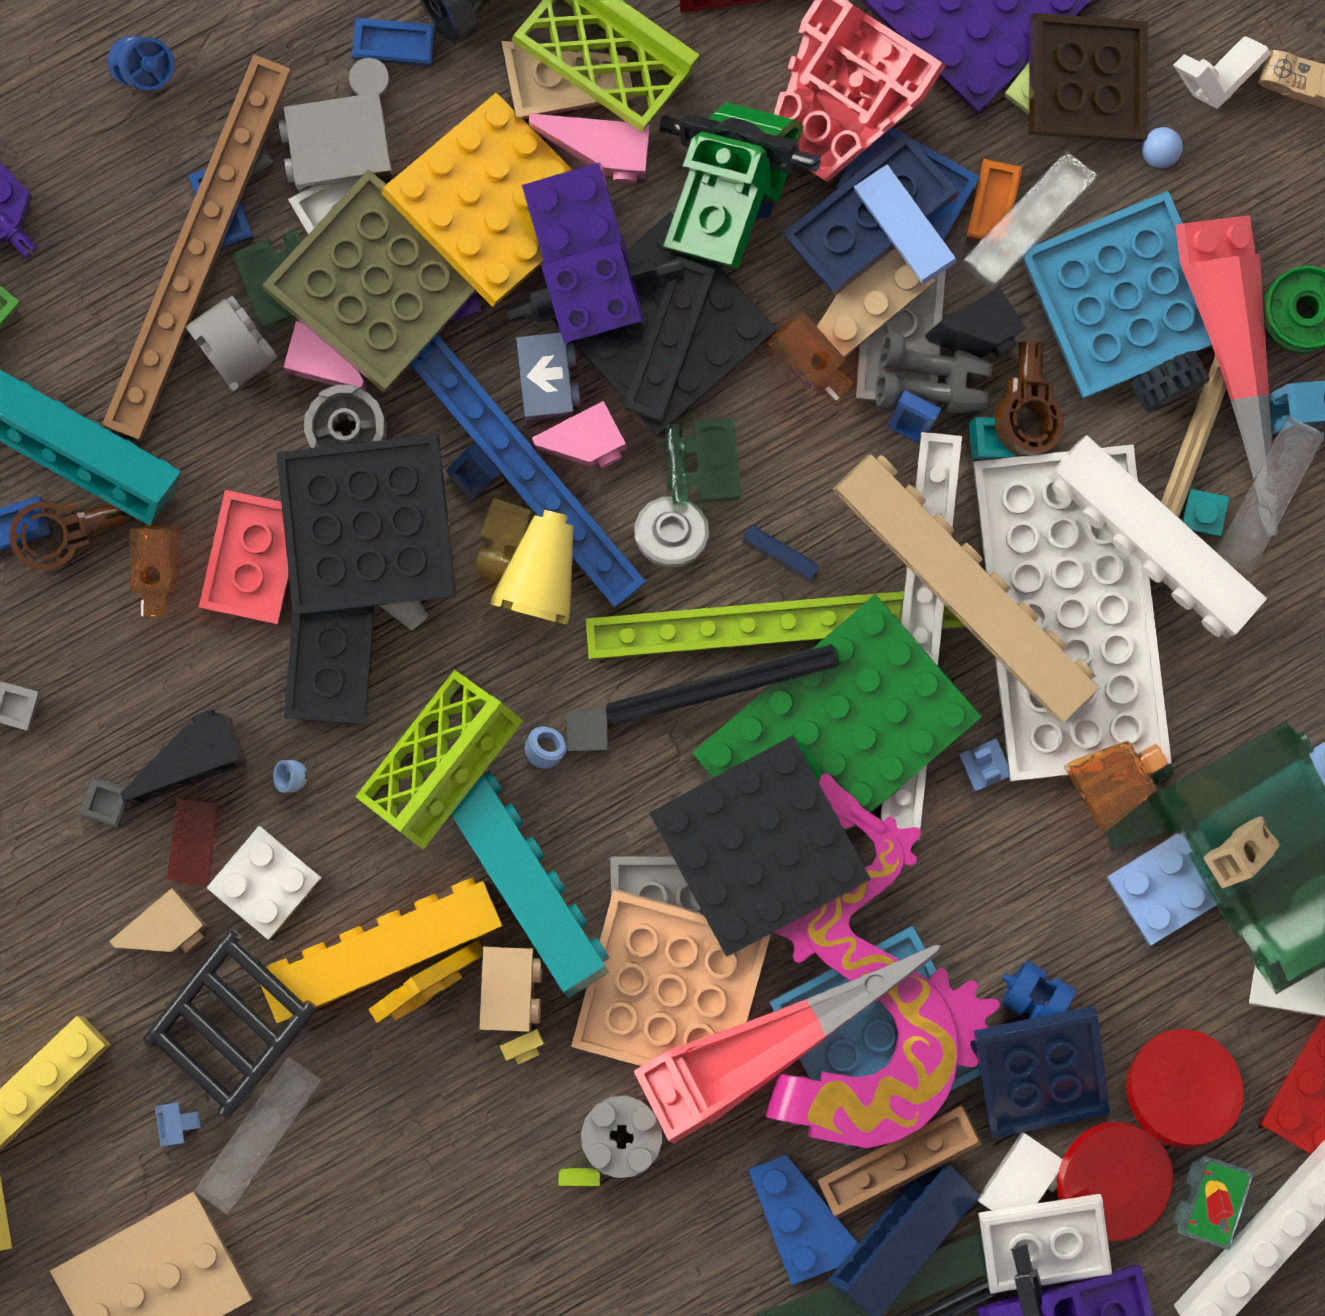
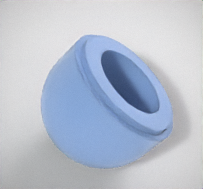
M1167 127L1152 130L1147 135V140L1143 141L1142 144L1144 159L1149 165L1158 169L1173 166L1179 160L1183 151L1181 137L1176 131Z
M541 726L532 730L525 742L524 750L526 758L532 765L537 768L547 769L554 767L562 760L567 750V744L564 737L557 730ZM541 738L552 739L555 743L556 751L548 752L543 750L537 740Z

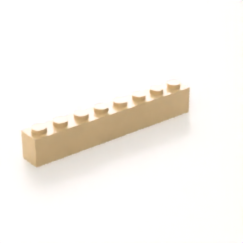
M872 454L867 455L832 490L1057 721L1065 722L1099 688L1092 681L1096 676L1094 672L1082 660L1077 659L1073 662L1063 652L1067 648L1065 642L1052 630L1045 633L1035 623L1039 619L1036 612L1024 601L1017 604L1007 594L1011 589L1010 586L996 572L989 575L979 565L983 559L968 543L961 547L951 536L954 532L953 527L938 513L932 517L922 507L926 500L913 486L909 484L904 488L894 478L898 472L886 458L880 455L876 459Z

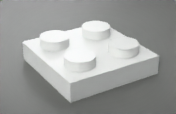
M258 826L208 885L207 889L270 940L322 878L266 830Z

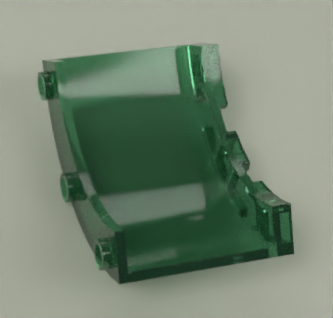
M1287 721L1280 723L1159 792L1176 832L1179 835H1183L1192 851L1188 855L1211 897L1236 938L1241 936L1247 944L1251 953L1249 955L1251 961L1275 994L1325 967V786L1310 757V754L1314 752L1310 740L1303 731L1296 733ZM1263 817L1271 834L1278 840L1279 848L1252 878L1222 889L1203 857L1211 850L1219 848L1232 836V833L1238 827L1254 818Z

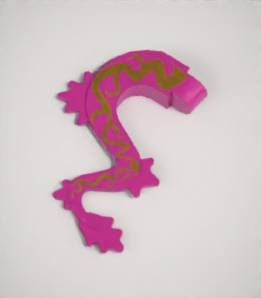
M823 774L819 784L843 828L848 829L855 825L874 843L876 857L872 865L865 867L871 880L774 933L788 938L793 943L795 948L793 959L795 962H803L810 955L816 953L825 964L849 981H852L899 961L894 956L856 936L849 927V920L854 912L894 882L901 872L903 864L911 866L916 863L917 857L911 853L910 849L920 837L921 830L917 827L899 829L893 817H887L885 821L880 820L862 808L858 801L841 788L829 774ZM943 968L937 969L928 980L915 971L877 1000L892 1015L898 1032L895 1052L885 1067L871 1075L860 1077L820 1072L818 1081L810 1080L804 1076L795 1077L778 1074L775 1079L766 1117L787 1121L793 1125L802 1124L810 1126L809 1137L842 1144L871 1148L896 1142L922 1128L938 1112L949 1095L955 1079L957 1065L972 1068L977 1066L978 1059L970 1046L971 1041L975 1040L974 1030L989 1027L985 1024V1019L998 1010L1000 1002L997 999L977 998L975 992L978 985L973 980L967 981L957 990H952L949 986L948 973Z

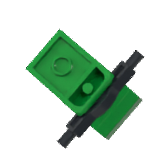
M727 102L715 111L709 119L688 114L682 120L663 116L659 122V127H661L659 131L680 136L681 144L689 147L683 163V167L689 170V174L663 246L670 251L738 269L762 198L778 202L787 174L791 173L796 167H802L815 172L820 167L821 160L819 159L821 156L819 154L799 150L798 142L804 126L791 118Z

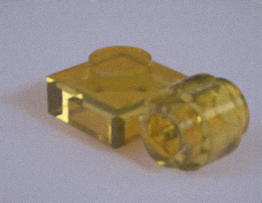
M495 498L492 499L480 538L492 541L493 544L489 548L481 546L474 568L482 571V576L497 580V577L502 578L512 559L511 555L505 554L506 550L504 548L507 546L517 549L524 536L531 510Z

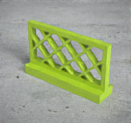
M542 0L513 35L512 41L641 133L678 87L687 81L695 68L699 58L698 53L623 0H563L572 6L574 16L554 17L552 4L556 0ZM598 24L605 29L606 39L586 40L584 25ZM576 25L579 41L559 42L556 27ZM549 27L552 43L538 44L529 38L527 34L533 28ZM609 48L612 64H591L589 50ZM616 48H632L637 52L639 62L619 63ZM581 50L584 66L570 67L563 62L561 52ZM661 69L673 77L668 85L651 86L648 70ZM641 71L644 87L624 88L621 72ZM614 73L617 89L603 90L595 84L594 75ZM654 95H659V97L656 100H654ZM646 96L649 109L641 117L628 107L627 97Z
M454 670L355 797L424 850L523 723V720L498 699L489 695ZM462 685L464 687L463 701L450 704V698ZM484 705L473 719V708ZM462 712V725L449 729V716ZM439 720L438 733L425 736V731L431 722ZM459 737L448 751V740ZM437 744V757L424 761V749ZM414 752L413 765L400 768L401 761L406 754ZM433 770L423 783V772ZM412 776V789L399 793L400 780ZM389 784L388 797L373 801L372 798L381 786ZM408 802L398 815V804Z

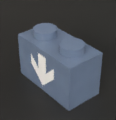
M561 333L516 337L526 423L573 417V407L581 406L578 382L570 383L568 367L576 366L574 342L564 343Z

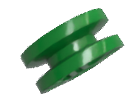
M1311 265L1291 268L1280 275L1263 296L1265 332L1274 344L1285 351L1298 354L1317 352L1325 347V269ZM1298 301H1305L1313 308V318L1306 319L1298 314L1296 310Z

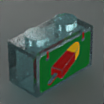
M1204 1155L1201 1156L1200 1162L1193 1161L1186 1181L1187 1185L1192 1186L1187 1201H1180L1174 1217V1223L1179 1225L1177 1233L1229 1250L1254 1172Z

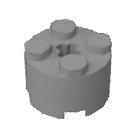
M233 296L228 299L224 298L185 326L233 392L269 367L272 361L278 358Z
M335 385L322 390L305 413L304 432L311 448L387 440V423L379 403L368 392L354 385ZM349 420L352 426H356L355 430H351L352 434L348 436H343L339 431L336 432V428L342 427L341 421Z
M628 1095L610 1096L597 1103L585 1117L581 1131L582 1149L590 1164L602 1174L616 1178L634 1177L647 1170L658 1157L662 1144L661 1125L653 1109L641 1099ZM617 1125H626L627 1132L634 1134L633 1142H626V1147L624 1148L617 1147V1141L610 1139L611 1130L617 1131Z

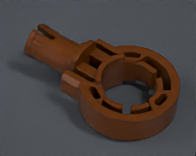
M1027 340L1018 343V378L1007 380V395L1001 399L995 412V428L1000 441L1009 451L1019 456L1038 455L1049 451L1059 442L1064 428L1062 410L1053 397V383H1049L1043 377L1044 343L1039 341L1036 345V341ZM1021 406H1025L1032 410L1033 413H1037L1042 423L1040 433L1043 435L1031 438L1024 435L1020 429L1013 431L1012 427L1018 425L1017 412Z
M47 501L34 502L20 509L12 519L8 533L9 544L14 555L23 564L37 570H52L68 562L75 551L90 547L88 539L67 544L68 541L118 525H125L123 514H118L106 518L108 514L121 511L119 508L108 503L59 518L60 514L78 509L76 501L63 505ZM38 508L42 513H36L30 516L29 519L35 521L39 517L52 518L58 523L62 532L59 547L52 553L41 554V559L55 557V561L44 564L32 562L23 555L26 550L30 555L37 557V553L28 547L25 540V531L28 528V524L24 522L20 535L16 533L21 519L30 511ZM45 508L54 509V513H53V514L45 513V512H44V509H45ZM76 522L78 529L68 532L66 526ZM17 538H20L22 544V548L20 549L18 548L16 542ZM66 548L65 554L59 558L58 555Z

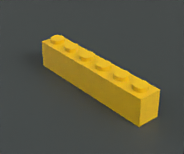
M472 877L451 886L454 894L439 900L436 893L414 902L416 910L401 916L399 910H395L377 918L379 926L364 932L362 926H358L340 934L341 942L326 948L325 943L322 942L301 951L304 958L289 965L287 958L266 966V968L303 1002L309 1000L319 1007L504 926L485 882L482 881L476 884ZM261 986L276 1023L289 1020L293 1015Z

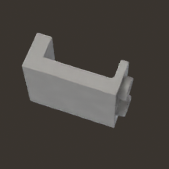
M379 92L284 107L285 119L279 120V130L282 144L289 143L291 158L284 159L288 183L295 182L298 192L306 190L308 186L360 179L368 169L381 180L393 179L382 101Z

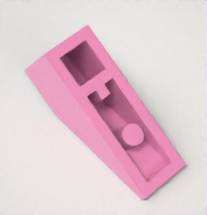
M530 114V127L539 136L587 165L601 162L604 175L613 177L614 182L636 184L637 179H646L650 124L641 133L627 122Z

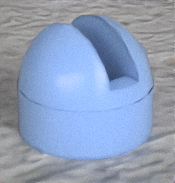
M295 760L279 761L273 771L275 787L282 793L296 792L303 789L308 782V779H305L307 768L301 762Z

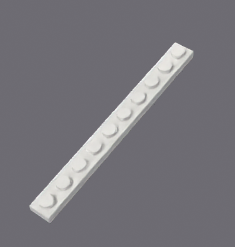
M921 432L915 489L926 500L922 507L932 517L938 513L953 526L962 436ZM907 567L901 623L938 665L944 604ZM927 765L882 803L880 820L885 821L887 817H893L899 829L911 827L920 829Z

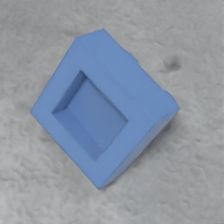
M997 739L958 755L974 792L1010 777L1008 764Z
M178 1102L155 1106L160 1146L184 1143V1130L201 1128L199 1112L180 1114Z

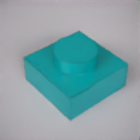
M975 417L969 421L972 460L984 461L1015 457V454L1009 451L1000 441L995 428V418Z
M1189 489L1182 522L1194 533L1220 538L1229 497Z

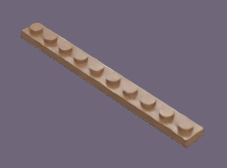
M253 54L104 418L103 426L142 441L187 332L185 326L190 324L293 73L290 68Z

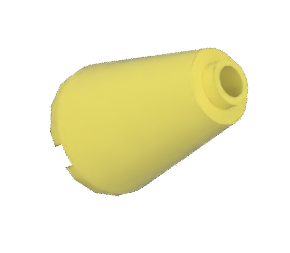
M544 510L543 517L534 515L492 595L490 604L501 607L502 600L504 599V608L554 622L557 618V622L568 625L571 605L574 526L566 524L567 515L549 510Z

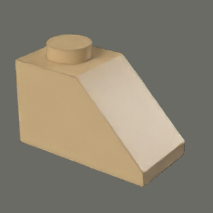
M171 888L109 942L114 948L176 953L183 949L187 953L205 938L200 932L207 925L178 890Z

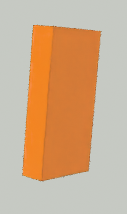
M983 159L967 230V239L1005 247L1022 167Z

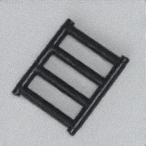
M230 929L220 939L143 1037L147 1045L151 1047L157 1045L220 1105L218 1111L227 1119L238 1110L317 1011V1006L309 1000L303 1002L239 942L241 936L234 929ZM228 956L233 958L293 1015L280 1032L215 973ZM204 986L268 1044V1047L255 1062L191 1003ZM180 1016L244 1075L231 1092L167 1033Z

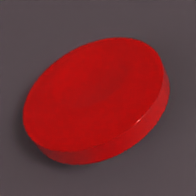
M1175 1029L1155 1036L1137 1051L1127 1072V1097L1135 1118L1150 1135L1170 1146L1197 1148L1208 1145L1228 1132L1235 1124L1241 1112L1244 1089L1238 1066L1230 1053L1219 1042L1201 1032Z
M1119 1121L1099 1124L1081 1134L1066 1151L1057 1177L1058 1198L1063 1200L1101 1194L1108 1241L1126 1240L1147 1230L1164 1211L1169 1201L1173 1184L1171 1161L1161 1142L1141 1127Z

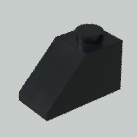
M1001 288L944 318L924 336L928 342L953 351H965L980 358L994 352L996 357H999L1017 345L1014 338L1023 332L1026 327Z

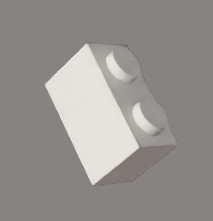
M1020 1133L980 1192L981 1196L977 1201L992 1211L1038 1204L1047 1189L1053 1192L1057 1188V1177L1062 1159L1025 1133Z

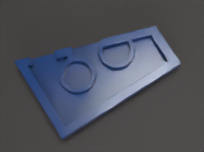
M783 1155L749 1168L748 1171L791 1285L838 1268L858 1243L843 1224L834 1217L830 1208L788 1156Z

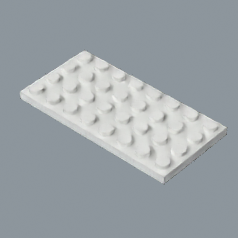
M1134 445L1102 448L1138 481ZM1068 452L973 462L985 571L989 575L996 572L1005 580L1011 588L1007 594L1017 604L1024 601L1036 612L1039 619L1035 623L1045 633L1049 630L1055 632L1067 645L1063 652L1073 662L1077 659L1082 660L1096 675L1092 681L1099 687L1065 722H1060L995 657L1007 764L1010 775L1009 782L1081 774L1080 770L1083 768L1088 773L1102 772L1103 763L1099 759L1106 758L1113 752L1121 753L1125 750L1129 752L1137 768L1149 767L1143 754L1157 747L1165 761L1158 766L1172 764L1150 578L1142 570L1143 563L1133 554L1128 556L1121 552L1112 543L1113 536L1103 527L1096 528L1083 517V509L1074 500L1066 501L1053 490L1052 484L1054 482L1047 476ZM1091 756H1093V759H1090L1086 764H1084V765H1083L1082 767H1080V768H1065V767H1064V766H1069V767L1080 766V765H1082L1087 759H1089Z

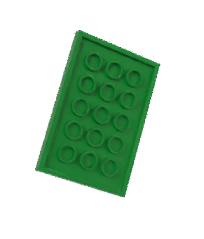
M874 594L812 648L833 645L839 657V665L837 667L771 684L699 746L693 754L714 778L793 735L818 782L821 775L829 774L841 788L858 801L862 808L871 813L974 725L982 716L878 595ZM855 825L852 826V827H850V828H848V829H844L845 832H846V834H847L850 830H852V829L855 827Z

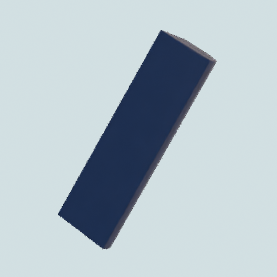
M947 1163L909 1182L832 1274L828 1282L868 1316H882L981 1195Z

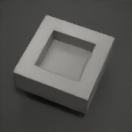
M0 681V724L30 732L41 693Z

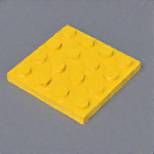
M495 93L384 186L381 194L494 307L544 264L522 185L568 172L572 169L522 118L517 119L515 111Z

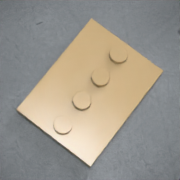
M196 1191L50 1270L74 1316H223L253 1299Z

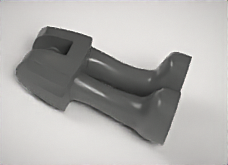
M887 332L880 351L879 369L944 376L945 383L903 378L892 372L883 371L876 380V404L878 407L892 408L901 399L906 390L923 400L944 403L946 412L965 413L985 410L989 408V393L965 388L966 378L991 379L994 365L978 356L961 350H957L952 357L915 352L907 349L903 335Z

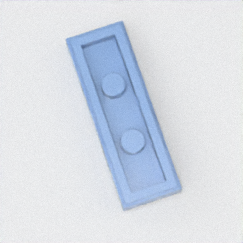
M888 164L854 186L856 194L922 285L956 263V258Z

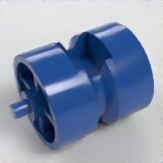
M130 35L120 38L113 44L108 54V68L112 77L123 86L142 90H156L170 80L174 71V57L169 47L162 41L150 37Z
M1026 960L1017 974L1014 973L1010 976L1005 972L1001 980L1008 983L1006 986L1008 989L1000 1005L1018 1016L1028 1014L1030 1019L1069 1011V1005L1076 993V989L1059 978L1047 979V971Z

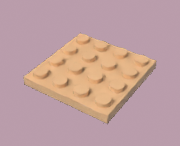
M614 889L600 938V943L610 957L603 962L609 973L587 986L571 1047L642 1066L667 1050L746 1023L770 935L726 957L703 913Z

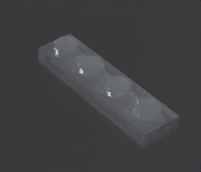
M1066 151L968 254L962 266L994 290L1095 183L1097 174Z
M1287 416L1216 552L1227 563L1252 574L1324 439L1325 433Z
M289 1056L194 1191L224 1213L229 1214L323 1079Z

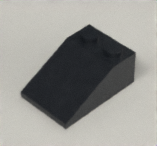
M215 709L191 717L193 724L183 727L120 793L122 800L131 805H136L246 765L247 761L232 719L224 713H216Z

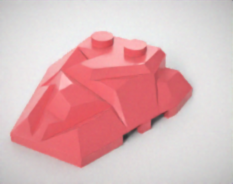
M815 0L802 19L799 33L803 35L797 57L791 56L788 69L792 71L787 91L780 92L774 112L775 115L794 119L804 126L798 142L799 150L821 156L819 159L821 160L819 169L816 172L810 171L827 182L923 101L946 66L847 0Z

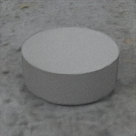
M373 58L359 60L353 65L349 73L350 86L356 95L379 92L381 97L389 87L388 71L379 60Z

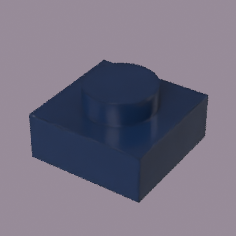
M476 443L467 448L446 470L470 501L481 496L501 475Z

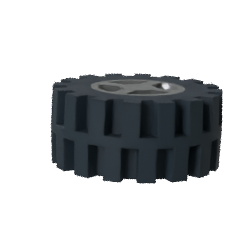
M1193 350L1151 368V370L1144 372L1140 377L1134 379L1131 385L1145 412H1151L1193 393L1194 390L1208 383L1210 379L1198 355Z

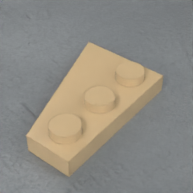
M502 41L517 119H529L530 114L551 115L602 105L514 42ZM580 50L578 52H561L563 62L570 67L584 66ZM589 52L592 65L612 64L610 54ZM618 55L619 63H628L626 56ZM621 72L624 88H633L630 72ZM614 73L594 75L595 84L603 90L617 89ZM627 97L626 99H634V97Z
M894 248L836 295L816 330L843 360L866 339L871 337L935 283V280L932 278L922 285L898 250Z

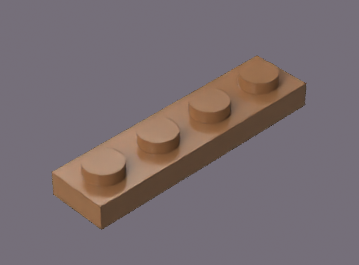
M960 1106L925 1124L922 1128L904 1138L888 1143L824 1176L818 1182L834 1217L839 1219L981 1146L982 1143L965 1108Z

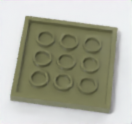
M368 169L262 284V289L385 393L475 294L476 290L381 194L383 187L387 184Z

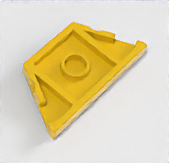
M477 940L403 983V986L392 991L368 1009L375 1021L379 1023L389 1016H392L394 1021H397L433 999V996L440 991L447 989L463 977L459 972L483 956L482 945Z

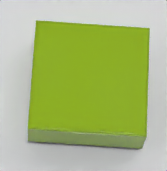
M561 1168L559 1170L558 1186H600V1171L596 1168Z

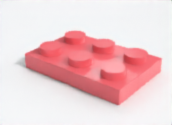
M225 490L199 608L279 625L289 583L281 502Z

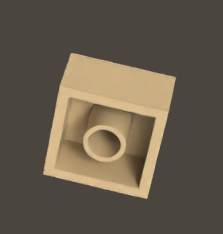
M483 947L479 1029L530 1032L532 1031V1023H540L541 999H534V982L542 983L543 959L535 958L536 950Z

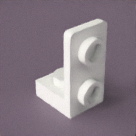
M1243 37L1214 67L1204 59L1199 62L1185 54L1173 66L1194 97L1218 109L1271 55V52L1267 46L1249 37Z

